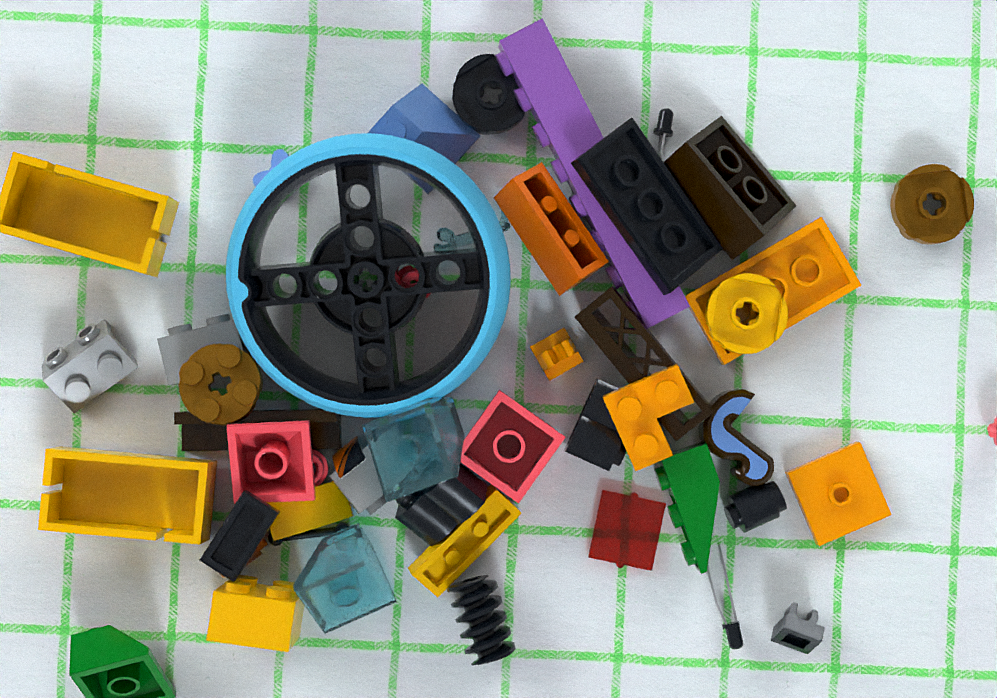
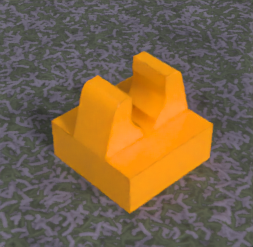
M565 328L530 346L549 381L584 362Z

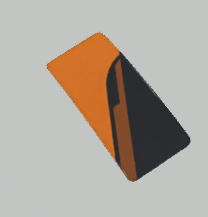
M358 435L332 455L339 478H343L366 459L358 442Z

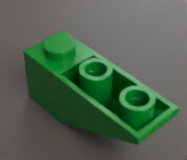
M699 442L673 451V456L659 461L660 467L654 468V472L661 491L668 489L673 504L667 506L673 526L675 529L681 527L686 542L680 543L685 561L688 566L695 565V568L702 574L707 572L720 480L707 444Z

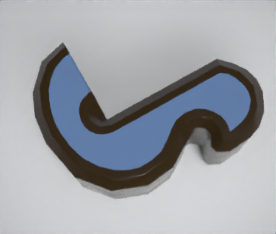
M744 389L723 391L709 402L714 409V413L699 423V438L701 442L707 444L709 452L721 459L737 461V465L730 469L733 477L751 486L762 485L768 482L774 473L773 458L731 426L755 394Z

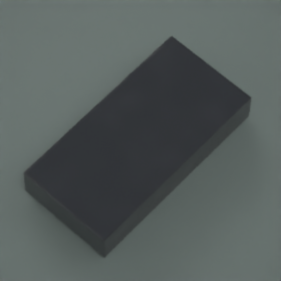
M244 490L199 561L232 582H235L280 511L251 492Z

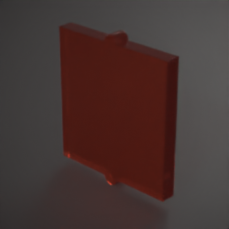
M602 489L588 557L616 563L618 568L626 565L652 571L666 503L638 497V494L635 492L627 495Z

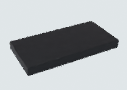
M633 118L625 121L571 162V165L663 295L674 291L723 249Z

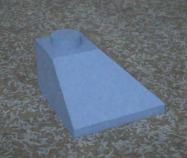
M420 84L393 104L368 132L411 140L443 155L454 164L480 138V135L474 129L468 127L454 111L423 84ZM404 172L427 194L434 189L427 182Z

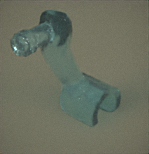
M501 210L502 214L499 223L503 233L510 229V224ZM440 228L437 231V238L440 241L448 242V244L441 245L437 243L433 247L434 252L456 250L458 247L474 242L470 232L455 235L448 228Z

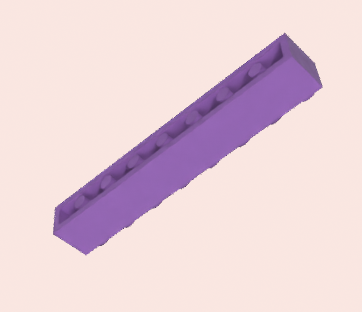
M543 18L499 40L498 48L500 53L495 55L498 64L505 76L512 74L519 87L514 90L516 99L524 112L530 110L537 122L536 125L532 126L534 134L542 148L549 146L556 159L550 162L552 169L560 183L567 181L574 194L569 197L570 204L580 219L585 216L592 229L589 233L608 259L610 266L605 268V271L614 288H622L628 299L627 304L647 328L690 307L680 286L669 294H662L571 165L572 161L604 137Z

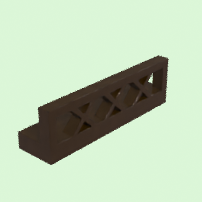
M614 286L610 287L575 316V319L629 384L652 375L649 372L650 365L666 366L668 368L676 364ZM608 299H611L621 311L620 326H612L598 309ZM626 318L634 328L625 327ZM624 333L640 335L645 340V357L636 356L624 341ZM651 349L659 359L651 358ZM681 368L680 371L692 398L701 411L690 419L680 409L657 418L675 441L679 440L714 413L712 406Z
M323 409L253 410L248 417L235 423L310 421L312 449L342 448L341 414ZM189 411L174 412V425H182V451L229 450L227 425L206 423Z

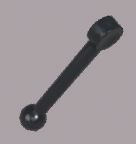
M340 522L336 527L309 530L273 541L270 533L268 541L273 546H279L283 541L336 535L339 538H346L349 536L351 528L348 523Z

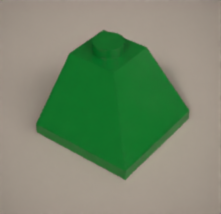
M111 625L95 627L88 631L71 635L69 675L85 698H176V690L149 647Z

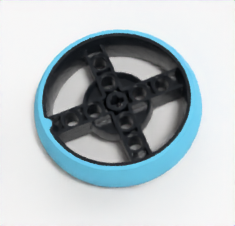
M363 133L335 136L313 143L284 159L260 181L246 200L233 228L227 252L226 288L229 306L235 326L254 360L267 375L293 396L325 411L345 416L364 418L400 415L429 405L452 392L469 378L489 354L503 325L509 303L511 279L508 248L498 218L485 195L468 175L443 155L424 145L392 135ZM378 166L404 171L427 182L438 190L462 217L471 234L475 248L423 252L417 241L404 228L394 222L383 219ZM336 170L341 223L332 227L319 240L312 252L310 262L260 266L261 252L266 233L282 204L305 183L326 172ZM356 184L366 187L369 191L370 201L365 207L357 206L351 200L350 192ZM365 226L373 232L374 242L372 246L362 247L356 242L354 234L357 227ZM448 260L456 263L460 269V277L453 281L442 278L438 270L441 262ZM403 264L415 266L419 273L418 282L413 284L403 282L398 274L399 267ZM364 268H368L371 275H377L378 280L371 284L372 287H368L365 280H359V275L365 271ZM321 271H330L336 276L338 282L335 290H326L320 285L319 274ZM281 274H289L296 280L297 290L295 293H286L281 289L279 284ZM479 289L476 308L471 322L455 348L433 368L411 379L400 381L395 331L404 327L416 316L424 303L427 293ZM314 303L322 316L330 324L341 331L353 335L358 384L326 375L302 360L281 338L269 317L266 306ZM366 308L378 310L382 316V324L377 327L366 324L363 319V310ZM377 348L383 351L386 356V364L382 366L371 364L367 358V350Z

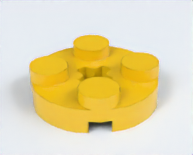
M752 273L738 274L720 282L711 292L705 308V320L711 338L726 350L738 354L758 353L770 347L782 336L788 321L787 303L775 287L776 285L768 278ZM744 302L750 303L751 311L757 312L756 320H749L747 326L741 324V318L736 316V309L743 308Z

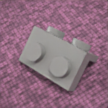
M102 320L97 325L90 324L83 328L76 336V340L64 349L63 347H58L51 351L43 361L42 377L43 382L73 413H76L137 369L138 363L112 334L111 325L106 320Z

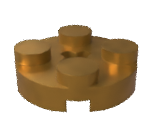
M928 164L910 171L895 184L891 197L892 218L899 228L901 235L908 240H914L920 244L927 245L939 244L955 238L961 233L960 231L965 227L966 222L970 221L974 210V197L968 182L963 177L960 178L956 173L950 171L951 168L940 164ZM927 194H932L934 200L941 201V207L935 210V215H930L929 211L923 208V202L927 200Z
M217 343L202 347L190 356L179 371V392L182 402L191 414L206 423L225 426L240 422L253 412L260 392H262L263 378L258 364L249 354L233 344ZM218 374L223 378H231L232 383L226 386L228 392L225 395H221L217 390H211L214 377Z

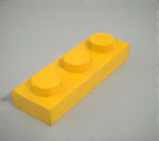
M490 484L487 487L485 503L466 521L457 524L443 540L433 546H429L408 567V570L413 577L436 597H439L522 514L521 511L502 492Z

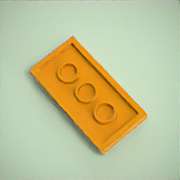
M820 217L685 295V298L690 305V311L722 365H725L743 354L726 350L718 342L714 341L709 334L705 320L706 303L711 292L720 282L743 273L758 274L768 278L776 285L775 287L787 303L788 321L785 330L860 287L861 283L825 221ZM744 302L743 308L736 309V316L741 318V324L747 326L749 320H756L757 312L751 311V304Z

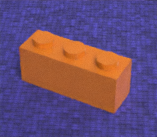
M542 162L512 178L494 197L559 296L588 279L609 262Z

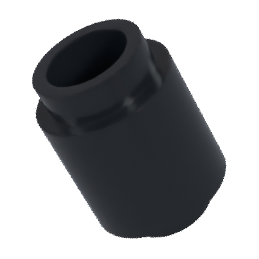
M770 481L759 486L747 487L728 496V505L724 507V512L732 528L739 527L746 533L779 518L780 512L786 510L787 506L778 485L774 481Z

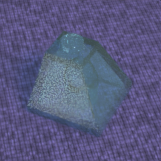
M453 397L428 398L362 425L386 503L458 477L465 435Z
M359 523L323 538L293 584L295 593L324 634L397 602L374 547Z

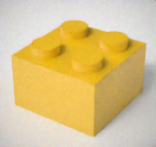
M239 575L235 582L231 580L226 581L213 591L206 641L289 652L300 638L306 590L297 589V583L282 580L273 581V586L257 584L258 578L248 575Z

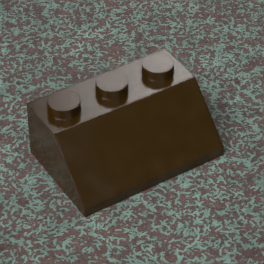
M722 116L686 141L664 161L668 170L723 247L722 250L726 252L731 260L765 236L797 206Z

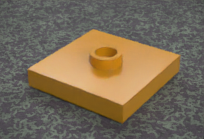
M856 441L785 472L813 539L818 546L892 515L860 442Z

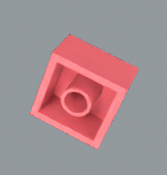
M499 390L452 457L519 503L561 445L565 436Z

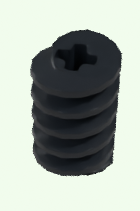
M489 575L472 577L452 584L447 588V592L460 593L461 596L451 603L452 608H464L465 610L455 620L456 623L469 624V628L460 634V638L473 639L474 643L464 650L465 654H477L478 659L471 663L472 666L500 660L513 653L516 649L514 642L503 641L510 636L511 629L508 626L500 625L507 619L505 611L494 610L502 604V598L498 595H489L498 588L497 581L485 579Z

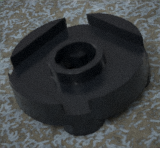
M494 54L475 56L459 69L453 84L452 99L457 115L468 127L482 135L500 134L517 126L526 113L522 110L514 94V90L519 88L512 74L504 75ZM489 84L493 89L501 88L502 93L498 95V103L484 102L481 99L485 94L484 86Z

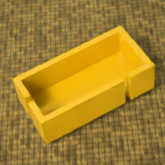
M13 152L0 194V232L158 277L167 243L160 241L162 234L170 236L179 202L166 195Z
M63 446L47 448L45 450L42 485L63 484L62 490L41 493L38 530L154 541L164 537L165 542L201 545L208 541L211 535L217 460Z

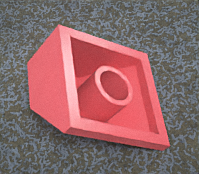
M310 421L239 423L226 426L234 504H236L244 490L251 492L266 503L315 501Z

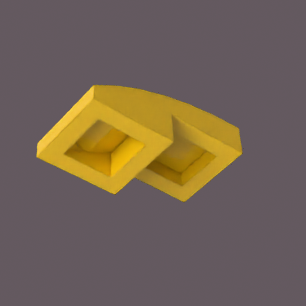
M333 481L315 486V501L267 502L280 511L270 527L273 541L353 517L351 505Z

